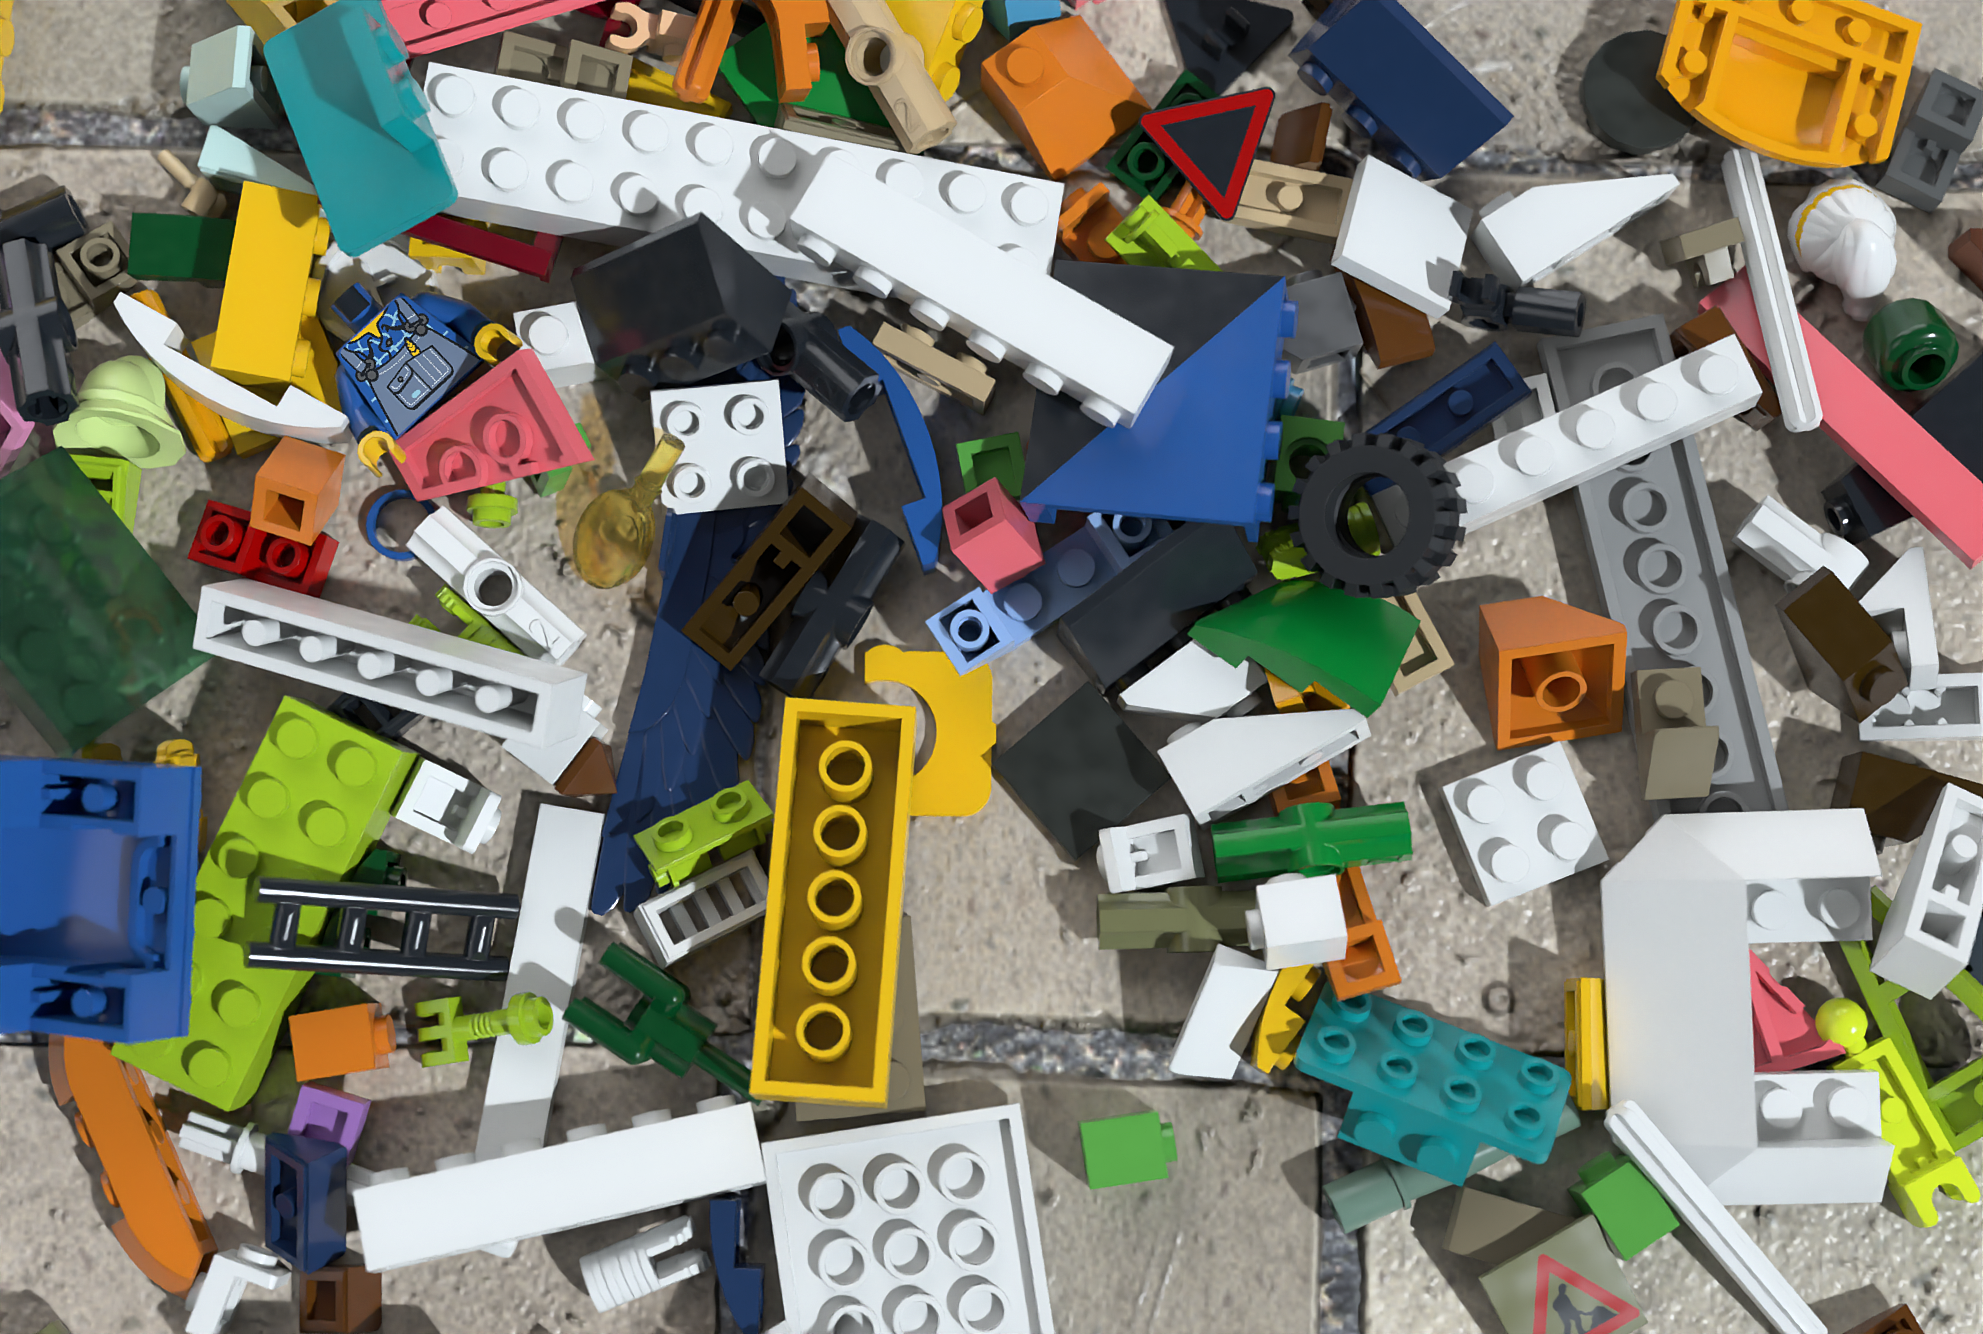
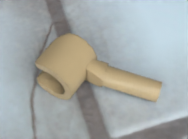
M166 149L160 152L157 160L184 188L190 191L181 207L192 216L219 218L227 207V198L217 191L209 181L198 177L196 174H192L170 150Z

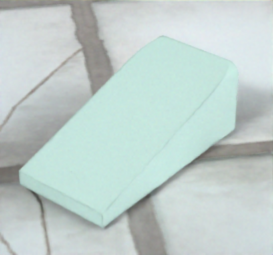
M216 125L210 126L197 166L216 189L241 195L243 182L249 181L318 195L315 186L224 129ZM321 209L320 217L327 218L324 210Z

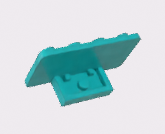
M338 0L272 37L265 43L263 53L337 246L343 253L349 257H358L452 206L456 202L458 190L427 113L431 112L429 102L419 84L411 76L405 61L409 58L408 50L397 30L390 24L381 0Z
M1329 981L1325 983L1294 1057V1065L1301 1072L1353 1092L1337 1138L1461 1187L1464 1184L1480 1142L1532 1163L1541 1164L1546 1162L1552 1150L1572 1081L1571 1074L1566 1069L1554 1065L1547 1060L1533 1057L1489 1040L1482 1035L1468 1032L1427 1016L1420 1011L1406 1008L1373 994L1366 993L1337 1001Z

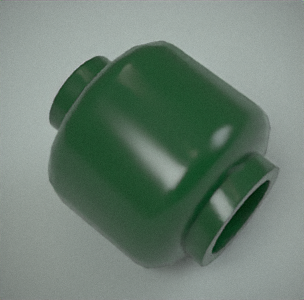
M1918 298L1896 300L1882 307L1872 316L1863 332L1862 346L1868 360L1881 380L1894 390L1912 392L1929 389L1939 384L1957 361L1959 344L1955 332L1939 309L1927 300Z

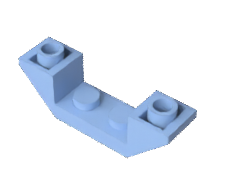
M1092 513L1087 517L1083 528L1043 553L1046 563L1043 566L993 594L987 589L982 591L980 587H977L926 620L925 624L961 677L1015 650L1058 622L1068 611L1174 531L1166 519Z

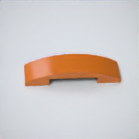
M1329 760L1268 794L1274 817H1277L1283 809L1298 804L1323 802L1334 805L1336 810L1340 809L1341 796ZM1360 867L1345 868L1342 874L1336 876L1348 936L1345 959L1322 962L1337 1001L1395 986L1402 982L1382 920H1377Z

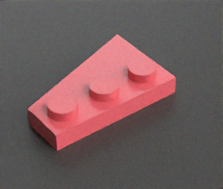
M533 348L514 352L395 442L406 454L405 462L401 464L389 451L417 502L595 460Z

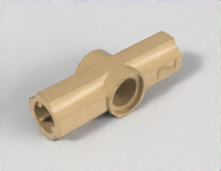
M826 0L830 23L846 49L845 63L850 75L857 82L868 86L907 154H919L930 147L937 146L950 136L953 128L958 123L924 67L922 46L913 35L903 32L885 0ZM888 45L890 63L883 72L880 65V55L883 48Z

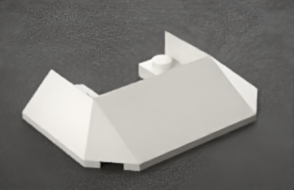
M1864 808L1662 814L1645 832L1646 835L1600 880L1609 1108L1617 1105L1624 1099L1634 1101L1722 1205L1882 1202L1895 1145L1882 1139L1879 1072L1873 1069L1754 1072L1749 943L1873 940L1870 877L1882 876ZM1610 1134L1611 1141L1628 1155Z

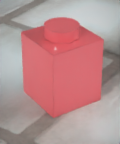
M996 477L942 507L951 551L991 594L1046 564L1035 522L1029 521L1022 506Z

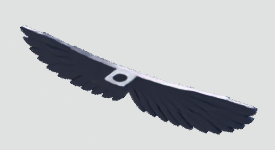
M775 276L785 285V277ZM790 289L792 295L789 301L798 307L796 291ZM755 358L684 386L693 387L778 378L786 474L788 476L791 473L801 453L800 446L792 445V443L798 438L803 427L804 411L798 408L801 406L806 390L789 375L772 376L762 369ZM792 479L787 480L788 497L791 495L794 487ZM782 504L676 514L674 508L667 509L658 567L663 578L662 592L646 669L616 780L617 793L612 794L601 834L604 839L591 902V910L596 915L604 916L614 909L623 894V908L629 913L635 911L637 906L646 902L651 895L655 881L648 868L650 863L633 836L656 825L664 818L675 816L713 797L724 789L738 785L740 781L738 755L745 761L751 758L755 743L754 727L751 720L754 723L759 722L762 710L761 696L755 684L765 687L767 683L759 677L765 662L756 645L764 651L770 649L769 627L731 671L681 630L733 566L736 558L742 555ZM655 883V890L659 895L668 891L671 887L670 883L658 888Z

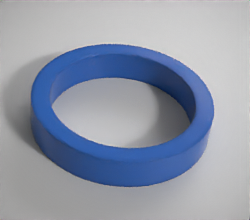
M395 490L381 496L370 508L366 519L367 536L372 546L383 556L402 562L415 560L418 557L412 551L400 553L386 549L380 543L376 534L378 515L386 505L399 499L416 501L410 490ZM428 500L418 502L424 506L428 515L436 511Z

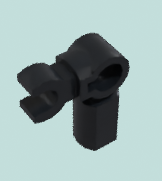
M1453 271L1451 275L1447 298L1454 303L1460 304L1463 312L1461 323L1465 326L1499 332L1507 330L1508 323H1511L1518 332L1580 337L1586 313V298L1582 292L1519 286L1517 292L1514 293L1513 288L1501 284L1500 279L1493 274H1485V278H1468L1461 271Z

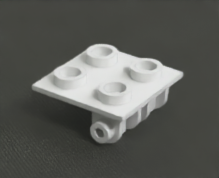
M778 378L650 391V413L655 436L663 516H666L668 508H674L676 514L783 504L788 498Z

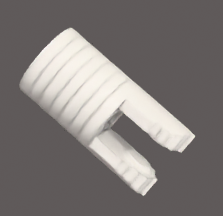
M691 1215L681 1216L580 1257L581 1270L586 1286L599 1313L702 1273L712 1266L706 1251L703 1252L700 1248H693L690 1251L686 1250L682 1254H676L657 1263L655 1261L654 1255L669 1250L675 1245L687 1242L689 1238H692L694 1231L697 1229Z

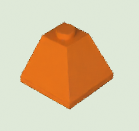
M1080 14L1031 27L981 63L982 91L1053 182H1058L1134 128L1139 123V118L1143 113L1153 111Z
M1544 596L1479 605V660L1493 740L1497 751L1622 732L1627 630L1623 623Z

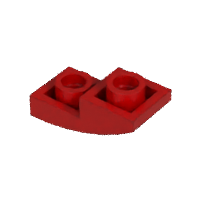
M208 499L187 559L241 578L251 579L320 599L339 545L338 541L329 536L319 534L310 546L250 527L251 511Z

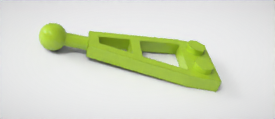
M1874 885L1870 888L1871 913L1883 926L1892 900ZM1866 940L1839 941L1883 1037H1890L1954 1153L1983 1137V1055L1934 1083L1895 1003V999L1910 990L1888 979L1884 980L1883 977L1869 971L1873 955ZM1963 968L1946 987L1983 1022V986Z

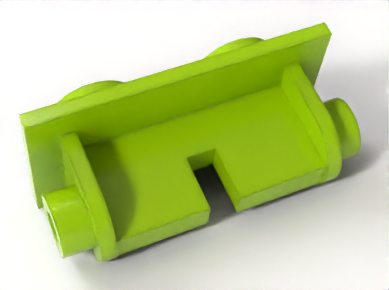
M1147 195L1104 239L1128 265L1223 272L1150 195Z
M746 780L732 788L718 792L713 797L675 816L660 820L656 825L633 837L650 863L648 868L658 888L668 883L674 888L679 886L681 882L713 867L707 851L714 847H717L720 856L726 861L758 844L766 843L765 835L773 832L774 826L771 819L774 818V814L751 782Z

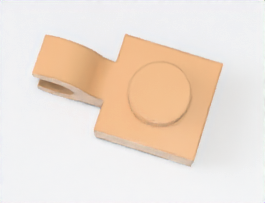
M618 2L612 8L610 18L626 22L632 29V36L625 38L611 34L606 41L605 48L632 55L641 47L646 46V52L661 55L662 60L666 64L678 67L696 17L664 9L657 15L643 11L632 3Z

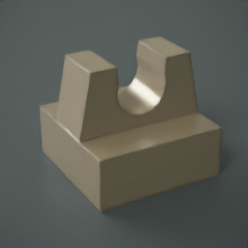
M1735 217L1660 241L1659 244L1665 264L1670 265L1684 261L1693 287L1697 289L1734 278L1728 246L1743 242L1745 238L1739 218Z

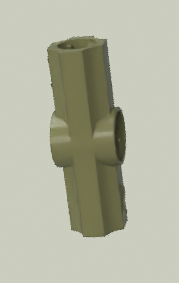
M1183 886L1165 888V893L1122 892L1112 894L1110 892L1098 894L1096 907L1098 950L1167 948V953L1215 952L1218 944L1226 947H1250L1245 911L1255 909L1256 890L1222 891V886Z

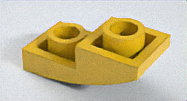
M1313 964L1279 969L1254 1026L1250 1066L1260 1073L1268 1074L1274 1065L1283 1071L1296 1055L1302 1039L1297 1032L1305 1023V1020L1286 1007L1285 1004L1290 997L1300 1002L1315 984L1321 974V970Z

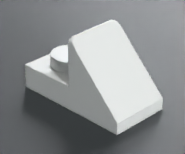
M1923 547L1909 548L1859 603L1886 634H1891V640L1894 643L1902 668L1907 669L1910 691L1937 689L1939 660Z

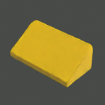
M1568 978L1564 982L1565 1069L1572 1077L1568 1092L1578 1110L1609 1109L1604 979Z

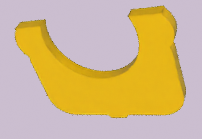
M884 644L875 646L865 652V685L876 682H893L904 685L924 699L935 719L937 734L933 753L926 765L913 776L910 816L968 817L981 811L987 804L991 794L992 747L996 745V724L992 722V673L988 664L960 677L944 651L902 652L895 646Z

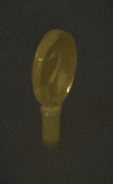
M663 434L640 475L634 478L635 483L632 488H616L598 495L588 504L580 516L573 538V559L577 571L587 584L598 589L615 588L628 583L645 565L655 538V517L651 505L655 498L662 493L664 483L685 449V444L678 437L672 434Z

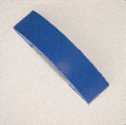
M850 325L837 329L840 343L879 374L878 381L883 387L878 396L885 394L922 496L920 500L901 506L903 520L923 575L926 576L936 572L941 550L943 512L940 474L927 426L908 387L884 355Z

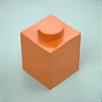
M284 435L255 476L250 527L311 546L339 505L346 455Z
M365 1003L288 1016L297 1082L390 1067L388 1054L395 1053L396 1034L390 1014L382 1015L381 1003Z

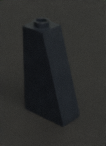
M1982 348L1908 415L1983 483ZM1856 461L1821 491L1826 501L1823 509L1829 526L1838 536H1844L1845 540L1852 545L1863 542L1914 518L1908 510Z

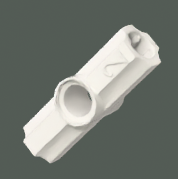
M444 505L433 514H430L414 530L411 539L406 544L408 549L528 657L561 666L578 649L580 643L587 636L581 628ZM495 575L510 577L513 587L509 599L502 605H485L481 597V590L485 581Z

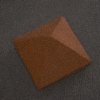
M589 738L554 785L556 787L554 789L561 795L572 798L616 794L617 787L611 746L598 738Z

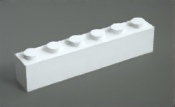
M829 153L789 218L793 238L798 241L796 244L797 249L811 260L827 267L834 261L854 272L853 280L867 292L883 299L889 293L912 305L909 309L910 313L925 325L942 331L946 325L968 337L966 341L967 346L978 355L995 363H1000L1002 358H1005L1025 370L1023 377L1033 386L1051 395H1057L1059 390L1082 402L1080 409L1084 414L1104 426L1113 428L1118 422L1131 429L1169 364L1174 349L1170 344L832 153Z
M1730 335L1446 462L1443 465L1447 472L1456 473L1462 485L1456 488L1458 498L1466 499L1467 513L1460 514L1459 526L1467 527L1465 534L1470 533L1755 407L1762 394V390L1736 335ZM1397 484L1372 495L1375 508L1393 548L1404 537L1409 523L1408 502Z
M247 578L203 585L201 590L193 649L540 749L573 738L577 734L587 673Z
M735 1095L719 1096L697 1102L698 1114L672 1119L670 1109L657 1110L633 1116L631 1118L633 1128L607 1134L605 1123L594 1124L567 1131L568 1143L542 1148L540 1138H532L501 1146V1158L476 1163L474 1153H464L438 1159L435 1161L436 1172L410 1178L408 1167L371 1174L368 1176L370 1187L353 1190L366 1269L371 1273L384 1272L765 1185L767 1180L751 1103L736 1105Z

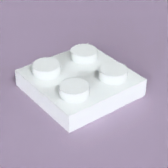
M1560 741L1438 788L1486 907L1496 905L1609 860Z

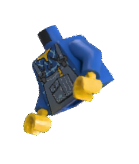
M359 282L353 284L336 299L330 308L355 333L336 352L341 364L338 366L334 377L342 414L348 417L350 421L349 429L358 443L357 454L359 460L378 478L383 476L377 468V461L383 453L391 451L401 464L405 462V452L392 437L398 440L411 430L485 361L494 367L501 362L497 360L496 354L497 349L502 343L510 341L521 348L523 345L522 340L504 326L494 323L468 301L431 291L417 293L412 298L401 292L383 308Z

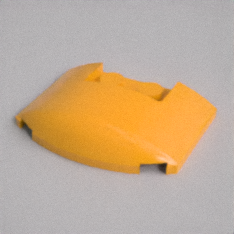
M1677 0L1656 79L1664 89L1667 88L1681 107L1700 123L1729 141L1756 153L1789 163L1821 168H1844L1869 161V165L1876 164L1889 158L1923 24L1861 0Z

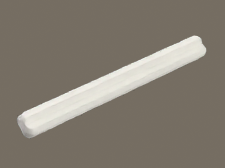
M1747 148L1732 149L1724 154L1721 168L1734 218H1739L1745 241L1740 242L1785 427L1793 433L1811 431L1819 427L1823 413L1758 155Z
M1624 1099L1617 1105L1611 1106L1605 1113L1604 1127L1777 1331L1780 1334H1827V1328L1641 1108L1630 1099Z

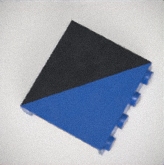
M1056 260L1053 279L1170 344L1174 349L1168 366L1131 429L1118 422L1113 428L1104 426L1084 414L1080 409L1082 402L1059 390L1057 395H1051L1037 388L1020 496V504L1029 521L1055 524L1057 509L1235 525L1244 526L1248 542L1258 543L1260 522L1271 523L1274 511L1275 484L1266 483L1268 460L1279 461L1282 449L1283 422L1274 421L1276 399H1287L1290 387L1291 361L1282 360L1284 338L1295 339L1298 324L1299 303L1298 301L1289 300L1285 276Z

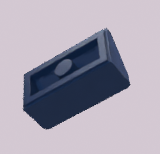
M273 1132L265 1136V1247L309 1275L341 1258L346 1251L347 1149L344 1145L333 1141Z

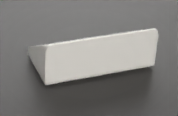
M1218 944L1172 1050L1168 1070L1182 1075L1232 1079L1279 969L1266 970L1264 961Z

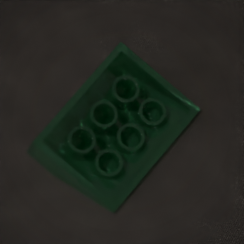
M60 446L0 479V686L58 757L75 758L82 753V750L96 743L217 655L193 649L197 614L64 447Z

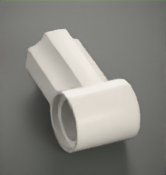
M1769 495L1764 497L1747 515L1731 539L1734 544L1785 581L1783 586L1788 594L1822 566L1832 570L1846 588L1851 591L1870 565L1868 559L1854 545L1830 533L1820 534Z

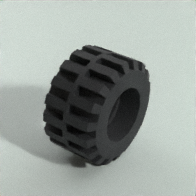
M1365 432L1351 434V440L1337 439L1326 445L1329 453L1325 456L1314 455L1305 465L1311 471L1308 478H1297L1292 491L1301 494L1299 505H1289L1288 520H1298L1299 531L1290 533L1293 546L1304 548L1307 554L1300 560L1306 569L1319 572L1322 575L1319 582L1328 588L1344 590L1343 595L1356 598L1406 596L1416 593V588L1430 586L1439 579L1440 575L1437 572L1442 566L1452 565L1458 555L1452 551L1456 541H1464L1467 527L1459 526L1460 514L1467 513L1466 499L1458 498L1456 488L1462 485L1456 473L1447 472L1443 465L1447 461L1437 452L1425 449L1422 443L1383 433L1371 434ZM1376 477H1385L1393 480L1403 491L1409 506V523L1400 543L1390 552L1376 556L1366 553L1354 541L1348 525V511L1352 498L1361 486Z

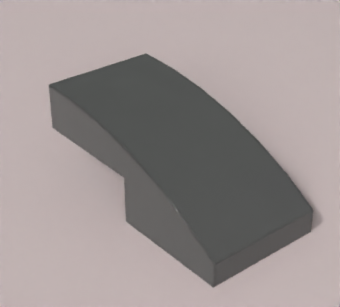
M1934 68L1905 120L1875 187L1931 214L1942 202L1961 154L1974 139L1983 116V90Z

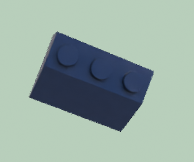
M1334 0L1288 54L1300 67L1297 74L1308 88L1321 96L1328 94L1345 110L1342 113V118L1354 132L1366 139L1374 138L1389 153L1386 156V161L1391 167L1419 182L1443 178L1503 129L1514 117L1397 0Z

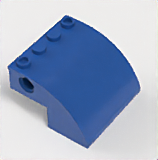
M0 755V1035L34 1031L122 1044L188 1036L189 1013L192 1001L191 973L193 940L195 937L194 914L196 875L198 872L199 815L202 801V767L99 759Z

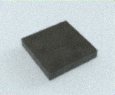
M1089 681L992 763V767L1074 862L1100 841L1099 830L1116 827L1172 778Z

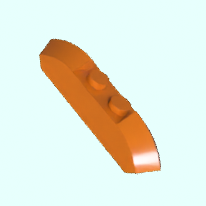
M49 1034V1069L59 1106L76 1101L79 1111L74 1115L77 1130L88 1147L96 1148L105 1169L100 1174L103 1191L112 1206L115 1208L121 1207L125 1216L111 1226L117 1240L129 1258L147 1277L168 1292L187 1300L189 1291L197 1276L201 1272L208 1273L213 1258L218 1252V1247L141 1069L110 1055L115 1042Z

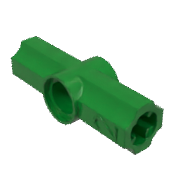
M1404 801L1336 810L1334 805L1329 803L1311 802L1285 808L1279 812L1277 817L1211 824L1213 856L1218 883L1275 877L1288 873L1303 874L1306 878L1333 874L1338 876L1343 873L1345 868L1412 860L1413 855L1411 827Z

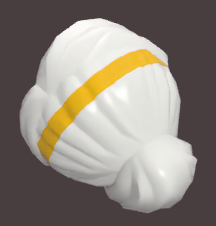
M1829 179L1812 187L1805 202L1795 209L1789 220L1787 236L1792 252L1802 271L1806 273L1811 271L1822 280L1838 285L1844 297L1842 306L1845 313L1849 314L1853 320L1868 321L1880 302L1891 277L1895 273L1897 261L1894 248L1896 233L1895 216L1881 197L1869 186L1854 179Z

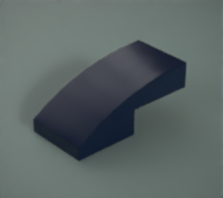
M715 1196L710 1200V1232L716 1270L723 1294L733 1318L742 1333L760 1334L763 1330L765 1263H739L742 1197Z

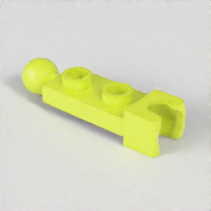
M1841 997L1825 1002L1816 1014L1815 1026L1817 1033L1823 1041L1831 1039L1832 1042L1843 1045L1846 1053L1843 1058L1826 1066V1069H1873L1879 1072L1882 1139L1895 1145L1887 1177L1889 1181L1887 1186L1905 1218L1918 1228L1935 1226L1938 1222V1214L1932 1203V1194L1939 1185L1950 1199L1977 1203L1980 1199V1191L1962 1158L1955 1156L1953 1149L1890 1037H1879L1867 1043L1864 1038L1868 1026L1866 1014L1856 1002Z

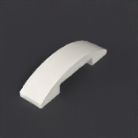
M122 292L118 294L113 302L126 326L159 369L180 389L217 414L239 425L279 438H283L285 435L307 443L321 444L349 443L353 435L349 429L350 421L341 412L291 385L278 406H275L182 355L189 340L175 321Z

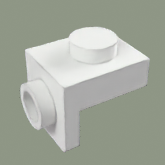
M419 756L390 815L473 854L479 843L486 844L495 833L501 819V810L497 807L502 796Z
M1193 813L1175 815L1125 827H1111L1099 830L1101 845L1097 849V864L1100 874L1108 882L1112 894L1138 891L1205 877Z
M241 1243L238 1250L230 1249L215 1254L208 1273L201 1272L189 1291L185 1310L192 1312L185 1331L191 1334L228 1333L248 1281L274 1290L288 1283L292 1271L276 1265L277 1254L252 1244Z

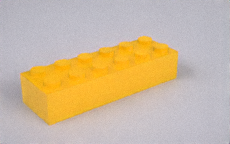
M785 697L750 1094L757 1100L887 1109L917 734L915 706Z

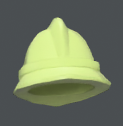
M124 356L115 361L102 363L90 371L78 392L79 407L71 412L68 421L55 424L52 428L56 450L60 453L123 459L132 462L139 468L151 469L175 465L187 451L181 432L174 427V423L166 412L165 380L162 371L152 360L142 356Z

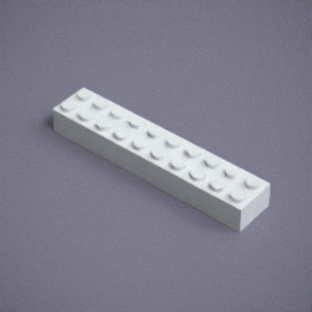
M432 62L428 64L423 91L431 108V112L427 113L458 190L456 202L439 212L441 214L623 247L702 211L775 276L867 292L853 280L854 272L834 261L828 267L823 266L801 253L796 247L798 241L792 235L789 218L829 153H832L1050 277L1064 183ZM890 293L888 294L889 297L898 298Z

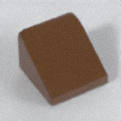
M1320 102L1281 115L1277 121L1269 162L1318 172L1324 155L1333 108H1330L1331 104Z
M366 1264L326 1265L309 1275L300 1270L299 1333L358 1334L380 1329L382 1324V1272H368Z

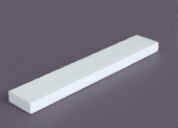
M540 803L502 1009L508 1008L510 999L517 993L532 992L537 997L543 996L549 1001L553 1011V1028L550 1034L542 1037L540 1042L525 1046L519 1045L511 1034L497 1036L475 1151L476 1163L501 1158V1146L521 1140L540 1138L542 1148H546L568 1023L561 1018L573 1001L603 837L601 834L607 816L605 814Z

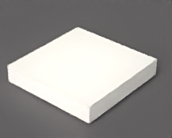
M1367 155L1357 165L1331 265L1439 319L1450 309L1451 301L1447 297L1453 271H1459L1473 210L1382 161Z

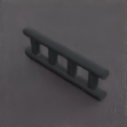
M257 876L253 887V899L256 903L274 904L269 942H246L243 964L245 968L505 982L509 974V959L506 956L489 955L495 918H517L520 906L518 894ZM302 906L341 908L335 946L296 944ZM368 910L406 912L400 950L362 948ZM432 914L469 916L463 954L426 952Z

